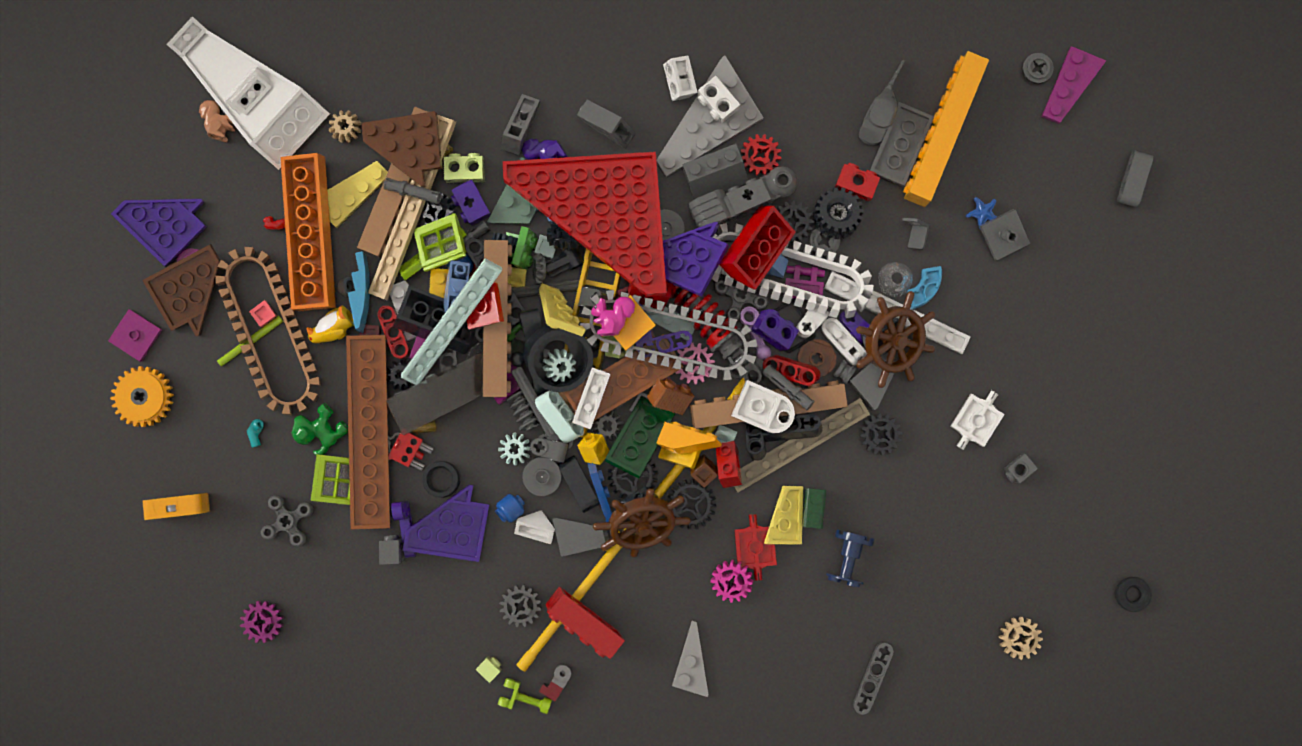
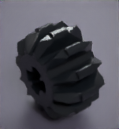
M400 359L399 365L396 361H393L394 368L387 367L391 371V374H387V378H392L387 384L391 385L394 383L392 389L397 390L399 387L400 391H404L405 386L407 389L412 388L409 381L398 378V375L400 376L398 373L400 371L403 372L410 361L404 364V360Z

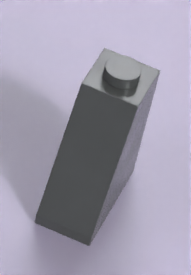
M588 99L580 107L577 116L586 125L626 149L635 132L622 117Z
M887 353L884 354L883 356H881V358L883 359L884 362H885ZM869 363L851 378L848 383L869 408L874 411L878 408L894 373H889L885 387L880 388L878 381L882 370Z
M562 518L552 519L561 557L601 548L603 543L610 540L607 530L596 531L593 529L592 524Z

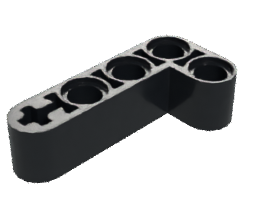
M814 414L794 416L791 426L797 425L798 428L790 430L789 427L779 433H771L747 423L746 447L750 457L756 461L762 460L766 456V442L818 437L823 431L820 418ZM789 416L779 417V421L785 423L788 421ZM754 429H760L756 434L751 433ZM755 447H761L758 452L752 451Z

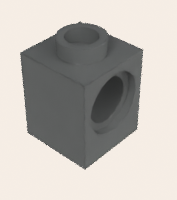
M1020 454L1004 468L1007 472L1005 473L1006 477L1012 483H1021L1038 469L1026 454ZM1018 464H1020L1023 467V473L1021 475H1018L1015 472V468Z

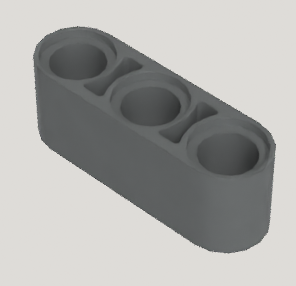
M1133 150L1117 202L1135 208L1138 207L1151 169L1153 155Z

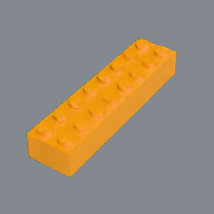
M967 51L964 56L961 55L959 60H957L953 69L956 73H953L946 86L949 90H946L939 103L941 108L938 109L932 120L934 126H931L924 139L927 143H924L917 156L920 160L914 164L910 175L913 177L912 179L910 178L904 187L903 192L906 193L904 199L926 207L931 202L989 59Z

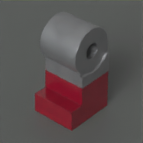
M566 664L558 665L550 684L546 685L543 683L539 692L556 701L572 674L571 668Z

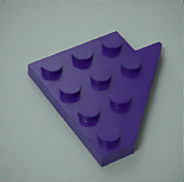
M202 199L124 200L111 213L165 267H168L207 227L194 215L205 203Z
M718 222L707 224L663 241L666 282L702 297L729 247L727 243L713 238L719 227Z
M473 485L466 486L405 530L402 550L479 562L489 504L471 502Z

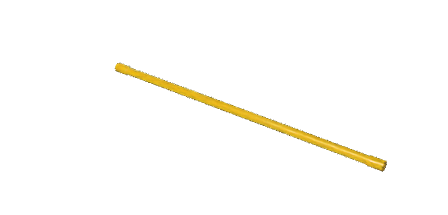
M744 378L736 385L727 400L733 399L732 395L741 394L746 382ZM718 425L705 427L702 431L713 433ZM675 464L656 488L654 493L660 499L684 470V466ZM616 544L608 549L572 596L580 601L622 547ZM553 620L532 647L516 664L518 668L524 672L529 668L538 653L560 627L561 621L558 623Z

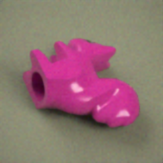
M619 297L614 303L613 310H607L605 300L599 299V303L591 311L593 316L599 317L594 319L593 322L602 325V329L597 331L598 335H619L620 330L625 325L626 318H630L634 313L635 304L629 297Z

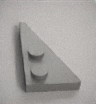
M692 620L672 686L708 697L697 622Z

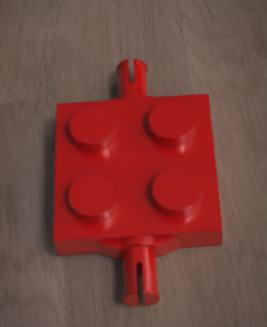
M751 514L749 515L750 526L745 529H734L737 564L741 561L742 568L748 566V568L754 569V581H758V575L759 580H763L761 568L777 565L775 544H764L769 527L758 526L757 514H753V517Z

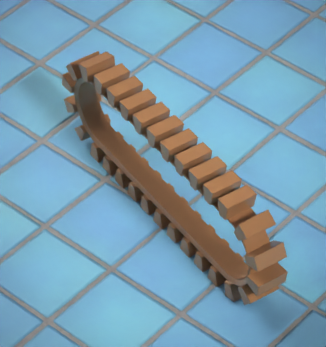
M245 247L246 256L239 257L237 250L234 249L229 252L230 256L234 259L230 265L223 260L218 264L217 267L226 271L225 276H215L216 284L218 286L227 284L228 288L219 290L224 300L230 296L232 297L231 300L223 301L224 306L228 311L234 307L237 311L227 313L232 322L239 318L241 322L231 324L236 333L243 329L245 333L236 335L240 344L247 340L249 341L248 345L240 346L243 354L247 355L253 351L254 356L245 357L247 365L258 364V367L249 368L250 373L254 378L260 374L263 377L254 379V383L258 389L264 385L267 387L266 390L258 391L259 396L262 400L269 396L273 398L267 407L274 412L278 405L281 404L284 405L283 415H292L291 406L295 405L298 406L299 412L303 413L308 410L303 401L309 397L312 401L316 402L319 397L318 394L310 392L311 385L321 386L319 377L310 379L309 374L318 372L315 364L312 363L307 367L304 364L313 361L310 352L301 356L300 352L309 350L305 341L298 345L296 343L297 340L305 339L302 331L298 330L292 333V329L300 328L298 320L295 318L288 323L287 318L296 317L294 310H291V308L286 311L283 310V307L291 306L288 296L279 300L278 296L288 295L283 285L276 289L274 285L283 284L279 274L272 278L270 274L279 273L275 263L267 267L264 265L270 257L263 251H261L258 259L254 258L255 250L253 247ZM252 261L263 267L306 376V391L296 401L283 402L278 400L272 392L230 283L231 272L242 262Z

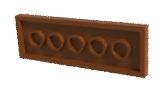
M666 338L660 340L659 346L661 349L666 350L670 347V343ZM656 340L652 341L654 345L647 346L646 344L642 347L650 350L655 349V351L659 352L656 347ZM636 350L633 352V358L624 357L602 370L609 373L610 377L594 421L655 385L657 379L663 380L677 372L679 369L672 368L676 359L669 358V367L660 365L664 357L661 355H657V364L648 362L650 357H646L645 361L637 360L639 353ZM674 351L666 353L677 356ZM587 380L575 389L564 393L575 413Z

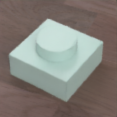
M540 235L534 253H541L544 257L552 259L556 249H554V245L549 246L547 236Z
M719 425L715 435L721 443L734 441L737 431Z

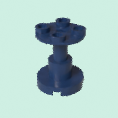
M837 529L835 537L844 539L841 555H844L840 576L826 573V575H828V580L841 582V580L848 581L847 585L860 587V584L864 585V582L851 579L855 560L860 559L863 544L873 546L875 539L870 538V541H867L866 536L845 531L842 535L841 530Z

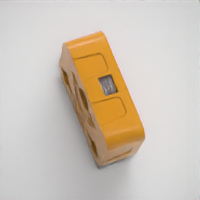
M208 493L143 500L144 520L210 512Z

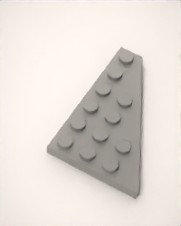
M726 56L721 58L707 82L714 76H717L739 102L740 109L721 123L720 120L716 121L711 116L709 107L707 105L703 106L696 97L656 160L666 177L680 170L682 164L700 158L763 120L762 114ZM708 90L706 92L707 96L709 97L716 96V92L714 90ZM721 104L718 106L719 110L722 112H726L729 110L728 106L725 104Z

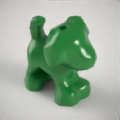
M325 402L318 407L319 418L312 422L303 415L296 416L291 432L293 439L302 445L311 443L317 437L322 446L318 450H313L315 456L317 454L325 455L328 449L340 437L348 433V424L343 420L336 425L335 431L332 429L328 420L334 411Z

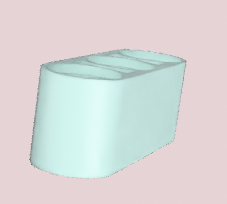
M548 391L535 399L537 409L564 443H569L583 435L584 428L572 423L575 415L558 392Z

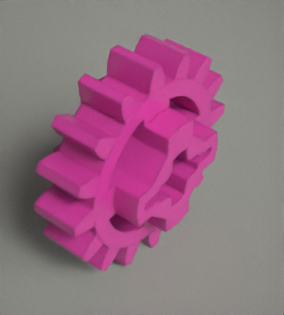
M725 560L723 567L718 564L716 567L717 571H713L712 575L714 577L711 578V583H715L712 590H718L716 596L723 595L722 600L725 601L726 598H729L730 603L733 602L734 598L738 602L741 600V596L746 598L747 592H751L752 589L750 585L753 584V580L749 579L752 576V572H746L748 566L742 568L741 561L736 565L734 560H731L730 564ZM735 576L734 582L729 586L730 580Z

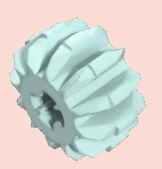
M554 349V354L549 352L548 356L550 358L543 359V362L547 364L543 366V370L547 371L546 376L548 378L552 377V380L555 382L558 379L564 382L565 376L571 378L569 373L570 371L575 372V368L572 366L576 364V361L572 359L573 355L567 353L565 349L561 351Z
M513 433V439L506 435L505 437L508 442L500 441L501 444L505 445V448H498L499 451H505L500 457L503 459L508 456L507 464L511 462L512 458L514 465L518 464V458L521 463H524L525 460L522 456L530 457L529 454L525 453V450H531L530 447H525L530 441L527 439L522 442L523 434L519 436L518 440L517 433ZM513 444L515 446L519 445L518 454H515V452L511 453L510 450L513 449Z

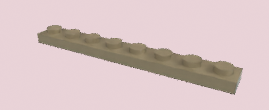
M861 398L847 405L848 407H844L821 421L823 431L818 437L788 440L766 453L762 460H754L740 468L742 485L734 486L737 493L869 416L870 413Z

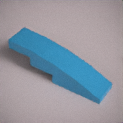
M361 251L355 253L359 271L352 273L355 291L348 292L354 326L359 333L364 332L370 294L368 293L370 289L368 260L364 252Z

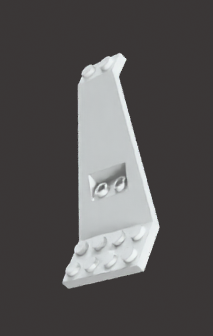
M191 17L167 43L185 61L246 141L278 170L281 168L280 157L292 156L330 114L301 87L211 33L194 17ZM256 83H259L261 86L259 90L254 89ZM244 97L248 99L246 104L241 103V99Z

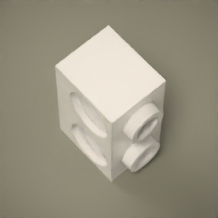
M689 56L671 58L663 64L672 101L690 98L698 93Z
M714 76L698 90V100L703 106L707 105L711 110L710 114L716 121L720 120L723 123L740 109L739 102L717 76ZM708 90H714L716 92V96L709 97L707 96L706 92ZM721 104H725L728 106L729 110L726 112H722L719 110L718 106Z

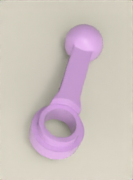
M754 307L744 308L741 311V323L743 325L746 324L751 329L759 316V312ZM745 313L752 314V322H748L745 320ZM750 331L751 338L756 339L757 342L756 356L761 360L770 357V348L765 345L761 337Z

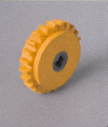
M138 366V371L136 368H131V373L124 371L125 377L118 376L120 382H114L117 388L116 390H111V392L115 393V396L110 398L115 400V404L112 407L118 408L115 414H122L120 420L127 419L126 424L131 425L133 423L135 427L139 425L146 427L147 424L154 426V421L160 423L159 417L166 418L167 416L164 412L171 411L168 404H173V401L169 400L170 397L174 396V394L169 393V390L173 389L172 386H167L169 379L163 380L165 375L162 373L158 374L159 370L153 369L151 372V367H146L145 371L142 366ZM141 393L145 394L144 400H140V397H142L140 396Z

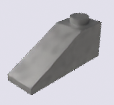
M524 94L521 95L503 133L502 150L517 155L520 154L540 100Z

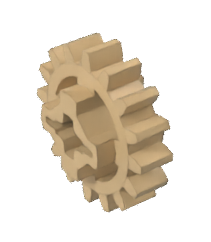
M1019 617L1018 621L1015 618H1011V624L1005 622L1007 628H1001L1000 630L1004 634L999 636L1000 639L1004 640V642L1000 643V646L1006 647L1004 652L1007 654L1011 652L1010 656L1012 658H1015L1017 655L1020 660L1023 659V655L1028 659L1030 658V653L1036 655L1035 648H1041L1038 641L1043 640V638L1038 637V634L1042 631L1039 629L1035 630L1037 624H1031V619L1028 618L1024 622L1023 617ZM1020 625L1027 626L1030 630L1023 631ZM1019 634L1024 636L1022 642L1017 640L1020 638ZM1018 645L1021 651L1014 650L1011 646Z

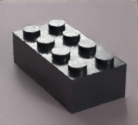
M409 285L393 327L427 339L445 314L444 298ZM466 320L447 345V348L466 355L476 329H468Z

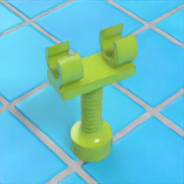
M510 678L505 679L504 686L514 689L511 700L500 697L498 705L512 709L515 700H520L527 704H533V706L540 708V712L548 714L552 702L550 698L544 697L543 700L525 694L523 695L518 692L521 682Z

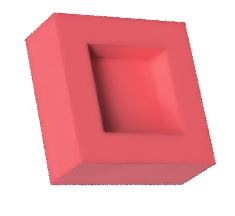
M265 300L249 311L260 327L265 326L277 317Z

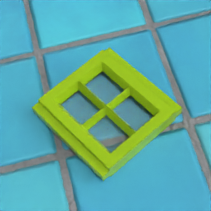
M455 213L414 229L421 264L425 272L448 264L451 260L456 261L466 257L460 224Z
M316 455L311 501L350 505L349 458Z

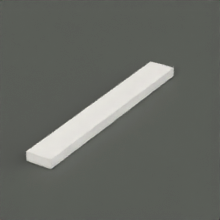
M833 271L824 287V290L848 301L854 299L859 293L856 282ZM873 291L865 309L878 315L881 312L877 303L879 297L885 299L888 308L892 306L903 307V304ZM913 310V311L916 312L920 317L924 316V314ZM908 319L906 320L905 328L911 325ZM934 319L925 324L926 338L959 354H963L970 336Z

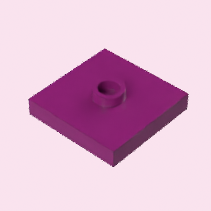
M128 309L108 341L142 362L162 332V329L133 310Z

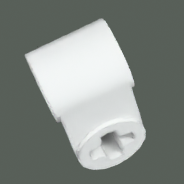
M816 303L813 311L808 310L804 318L798 323L796 328L799 332L797 334L801 338L811 336L829 316L830 312L827 310L825 315L817 312L820 306L819 303ZM806 324L809 325L810 327L808 328V330L804 332L802 330L804 328L803 326H805Z

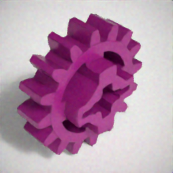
M257 601L256 606L253 603L249 605L250 610L244 609L243 612L246 616L240 617L244 621L240 627H245L246 629L243 634L249 633L248 640L255 638V643H259L262 639L263 643H266L268 638L273 640L275 639L274 634L278 635L281 633L278 628L283 627V624L279 623V620L284 619V617L278 616L281 610L274 609L276 604L269 606V601H264L262 605L261 601ZM266 610L269 611L272 614V616L267 614ZM254 612L255 616L252 620H250L251 615ZM259 620H265V624H259ZM274 623L272 630L268 633L270 625Z

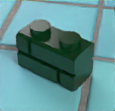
M805 488L802 527L823 529L822 519L824 518L826 490Z

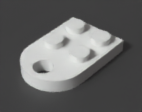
M746 380L731 416L765 431L779 433L791 426L795 411L793 404L787 397ZM783 411L789 415L788 421L785 423L779 421V414Z

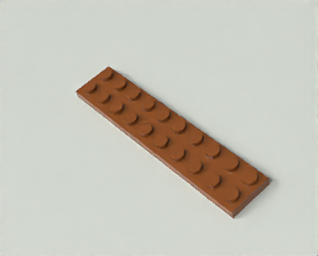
M386 335L346 336L351 529L390 528Z

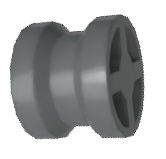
M843 360L833 376L841 378L842 382L846 384L856 368L854 366L850 367Z

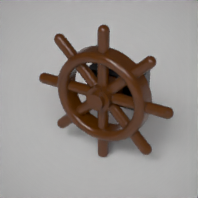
M912 291L907 293L903 307L892 306L888 308L885 299L879 297L877 303L881 312L873 319L868 328L863 326L856 328V332L861 334L860 336L867 356L859 360L856 365L858 368H863L871 362L874 366L881 369L882 372L878 381L880 388L885 387L890 372L898 373L904 371L907 380L913 381L915 376L911 366L919 359L923 351L929 353L935 351L934 346L925 344V324L935 317V313L930 311L920 317L916 312L910 310L914 299V292ZM908 319L911 325L904 329L906 320ZM913 333V340L908 339V336ZM910 347L908 352L905 353L904 348ZM897 352L900 360L893 362L895 354ZM887 353V356H886V359H885V362H884L883 359L881 358V356H883L884 354Z
M645 486L621 502L613 500L611 504L615 511L611 515L609 522L593 524L594 530H609L612 537L601 545V549L607 551L617 544L623 548L631 549L630 555L637 557L639 549L649 548L660 542L667 547L671 546L672 542L667 537L672 533L675 525H688L691 522L689 517L675 518L673 512L675 507L684 502V498L678 496L672 501L666 502L660 499L653 489Z

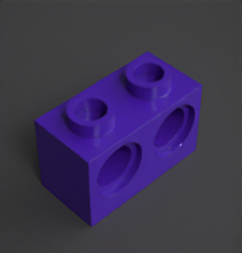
M773 309L761 311L751 328L753 333L779 351L788 350L799 332L794 327V323L784 320ZM767 320L770 322V327L766 324ZM782 330H783L784 333H785V337H784V338H783V336H782V334H781Z

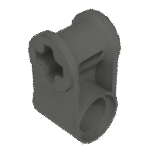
M582 287L578 306L593 309L596 304L590 298L598 294L599 299L602 298L606 301L608 300L607 293L597 289ZM607 303V310H610L614 303Z
M536 438L532 441L530 449L537 456L564 463L569 444L556 440ZM539 441L545 446V449H541L540 452L534 447V444H538Z

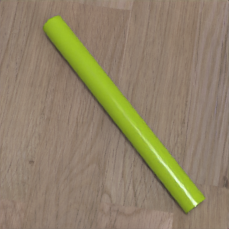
M278 316L251 335L253 343L284 322L283 319ZM247 340L243 344H239L217 360L218 364L222 367L242 352L240 346L248 345L249 341Z

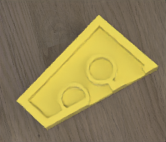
M782 486L764 544H802L803 486Z

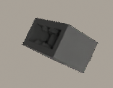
M399 535L384 536V540L379 541V565L405 562V555L402 550L403 543L402 539H399Z

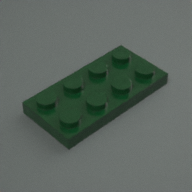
M641 396L606 456L605 462L640 479L658 447L656 442L664 423L671 424L675 413L654 407L649 400Z

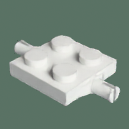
M991 391L986 400L979 399L973 394L969 395L950 426L963 436L957 447L964 450L969 441L976 442L982 447L986 445L1004 416L1002 412L992 405L998 396L997 393Z

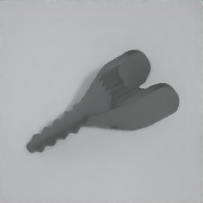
M904 60L901 61L882 93L875 98L859 130V138L868 145H876L882 141L887 128L891 127L896 116L898 105L893 92V84L905 62Z

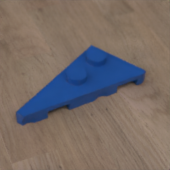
M587 463L606 522H609L612 512L607 498L610 497L607 486L603 487L602 481H605L602 470H598L596 464Z

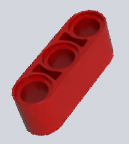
M382 306L378 310V318L386 335L391 353L398 359H407L411 354V348L404 331L399 330V334L395 338L390 336V331L394 328L393 325L397 312L390 306ZM387 310L392 312V317L389 320H385L383 317L384 312ZM403 345L406 351L403 355L399 356L397 348Z
M780 355L770 356L763 362V368L765 369L768 365H771V360H774L777 363L775 370L788 380L806 386L816 383L821 376L820 370L817 367ZM789 365L795 368L794 375L790 374L788 370ZM807 371L813 374V380L807 378Z

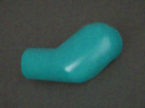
M260 419L253 420L247 429V435L252 448L261 445L258 435L263 429L264 423Z

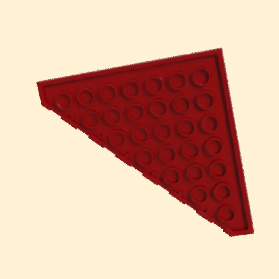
M656 152L503 161V179L508 186L646 297L667 296Z

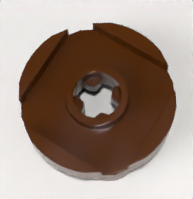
M815 339L801 347L797 360L817 367L821 373L820 377H824L834 369L836 354L828 342ZM818 353L822 362L815 364L812 356H816ZM807 371L806 375L813 378V374Z

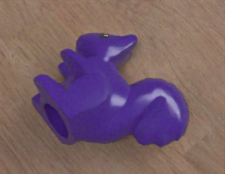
M531 138L526 140L522 146V153L528 160L539 157L540 159L568 157L557 140H544L539 143L538 139L533 140Z

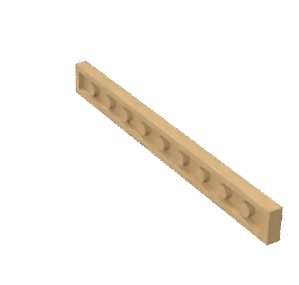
M437 115L441 158H443L456 122ZM438 169L424 172L425 188L431 189ZM412 180L411 183H410L411 185H415V186L421 187L419 184H417V183H416L415 181H413V180ZM405 196L368 291L369 294L388 300L414 229L425 205V200Z

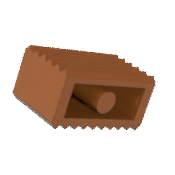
M657 379V382H655V385H653V388H651L647 395V398L654 407L681 415L685 413L695 397L688 385L683 383L677 385L670 379Z

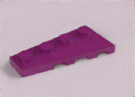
M1071 46L1041 117L1059 124L1106 60Z

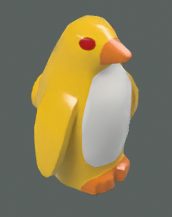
M343 305L332 309L319 320L315 328H306L309 340L316 344L342 339L346 335V330L354 326L353 316Z

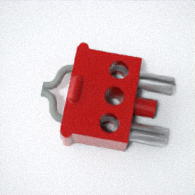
M406 428L402 429L401 433L397 432L391 437L388 436L390 452L388 459H393L407 467L411 465L422 471L425 465L414 460V457L422 460L424 454L418 451L419 448L431 454L433 447L423 443V439L408 432ZM399 435L398 438H397V440H396V442H395V444H394V446H393V448H392V450H391V449H390V445H391L390 440H391V439H394L395 436ZM412 439L417 440L416 445H413L411 443ZM408 447L412 448V453L407 452ZM403 456L408 457L407 462H404L402 460Z

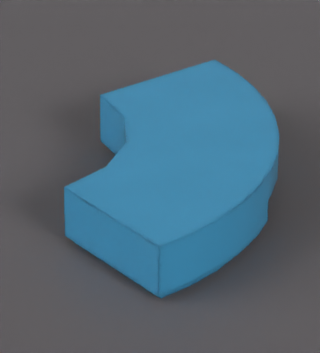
M941 266L922 269L920 283L915 288L907 291V293L909 291L914 292V299L910 310L925 305L934 297L942 280Z

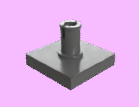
M1012 209L979 226L993 259L996 261L1030 244L1016 209Z

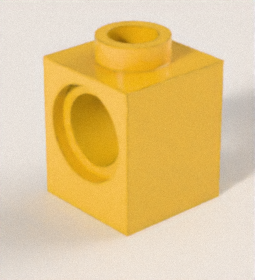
M586 433L577 445L586 463L601 465L610 451L601 434Z

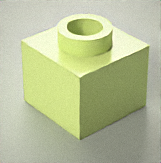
M489 656L476 668L489 683L502 669L500 668L501 663L496 658H490Z

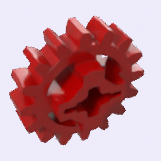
M756 134L754 140L751 137L748 138L749 144L743 143L746 149H741L740 153L744 155L742 160L745 161V168L749 167V173L754 170L756 171V176H758L759 172H762L764 176L767 170L770 172L773 170L772 167H778L779 164L776 161H781V157L777 154L781 153V149H776L779 143L773 144V137H770L768 140L766 139V134L762 138H759V135ZM759 143L766 144L767 146H761ZM751 148L753 155L749 158L748 151ZM758 152H764V157H757ZM773 152V160L770 162L768 157ZM755 164H760L763 167H757Z

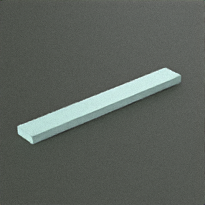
M486 258L483 260L401 373V378L417 386L420 384L502 272L501 266Z

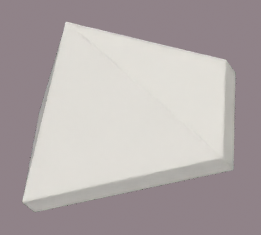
M541 510L518 518L514 534L551 544L555 529Z

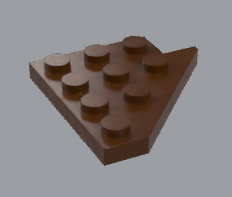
M435 111L362 123L363 142L421 187H426L425 171L443 169L438 117Z
M212 244L142 280L171 331L189 323L195 336L201 334L216 280L215 276H217L219 270L217 266L220 263V259Z

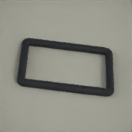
M791 299L790 304L793 303L794 305L795 300ZM784 303L774 310L778 312L789 304ZM794 306L803 319L804 314L798 306ZM815 332L812 333V336L785 350V352L791 353L816 337Z

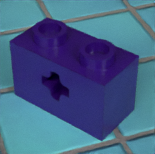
M472 179L452 189L454 195L451 198L456 207L460 205L463 211L460 215L465 223L469 222L473 226L490 217L491 214ZM468 200H470L471 202H473V203H472L473 207L470 208V207L468 206V203H467Z

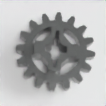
M515 585L514 591L510 588L507 590L509 595H502L505 601H500L499 603L504 606V608L500 609V612H505L506 614L503 619H510L509 625L516 622V627H519L520 623L526 627L527 621L531 624L534 623L532 617H539L536 611H541L542 609L537 606V604L541 603V600H536L535 598L538 593H531L532 587L526 590L525 585L521 589ZM524 593L520 598L513 597L514 594ZM525 598L523 604L525 609H521L516 613V611L518 610V605L516 604V602L520 603ZM529 598H531L533 602V609L529 606ZM508 603L512 606V614L508 610ZM521 614L528 615L527 618L518 619V616Z

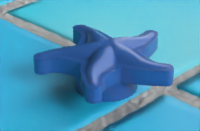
M975 197L973 200L976 203V209L966 215L967 218L975 217L980 226L987 220L997 217L992 212L996 200L993 199L990 203L984 204L979 198Z

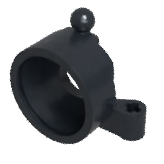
M538 308L518 312L525 346L523 353H512L510 362L516 367L523 365V363L526 364L532 377V387L537 396L539 397L548 391L566 392L581 385L591 372L593 366L592 350L594 351L599 348L600 340L597 338L595 343L591 345L584 335L579 336L560 328L554 329L548 326V324L542 327ZM554 340L565 342L568 346V353H571L573 355L572 359L576 361V364L572 366L575 368V372L570 371L571 378L565 376L564 382L560 381V379L556 382L553 381L552 377L548 378L546 376L547 371L543 370V366L547 365L543 362V351L545 346Z

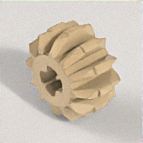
M341 110L339 111L340 116L333 114L335 121H329V124L332 125L329 131L333 133L332 137L334 139L339 138L341 143L346 139L350 143V137L358 138L355 132L361 133V129L358 128L361 122L357 120L358 116L356 114L352 115L349 110L344 114ZM345 123H347V124L349 125V127H348L347 129L345 128V130H343V129L341 128L342 125H343V124L345 125Z

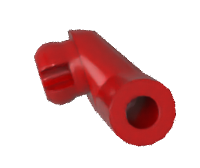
M268 216L263 219L264 227L268 230L285 228V218L274 221L272 216Z

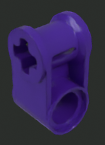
M845 311L842 312L839 316V322L862 345L861 334L856 332V328L858 326L868 328L870 324L857 311L854 317L851 318V321L846 322Z

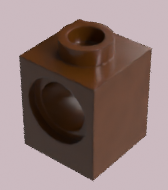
M703 454L698 459L695 469L690 468V473L705 488L718 476V468Z

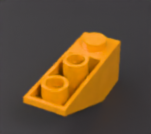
M665 422L656 442L661 448L677 454L722 446V443L717 440L716 435L706 432V435L702 434L693 427L686 429L677 422L672 424Z

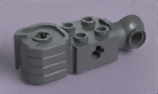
M775 167L769 174L760 177L758 180L753 178L745 182V186L739 188L737 185L728 189L726 195L723 189H718L689 202L688 208L698 228L713 222H718L719 225L729 223L755 212L758 207L769 206L777 198L788 197L793 194L798 185L797 175L789 167ZM779 177H785L788 183L786 185H780L777 179Z

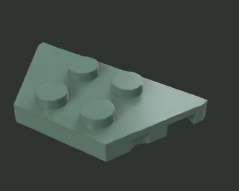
M506 185L487 222L490 224L530 225L538 209L510 186Z

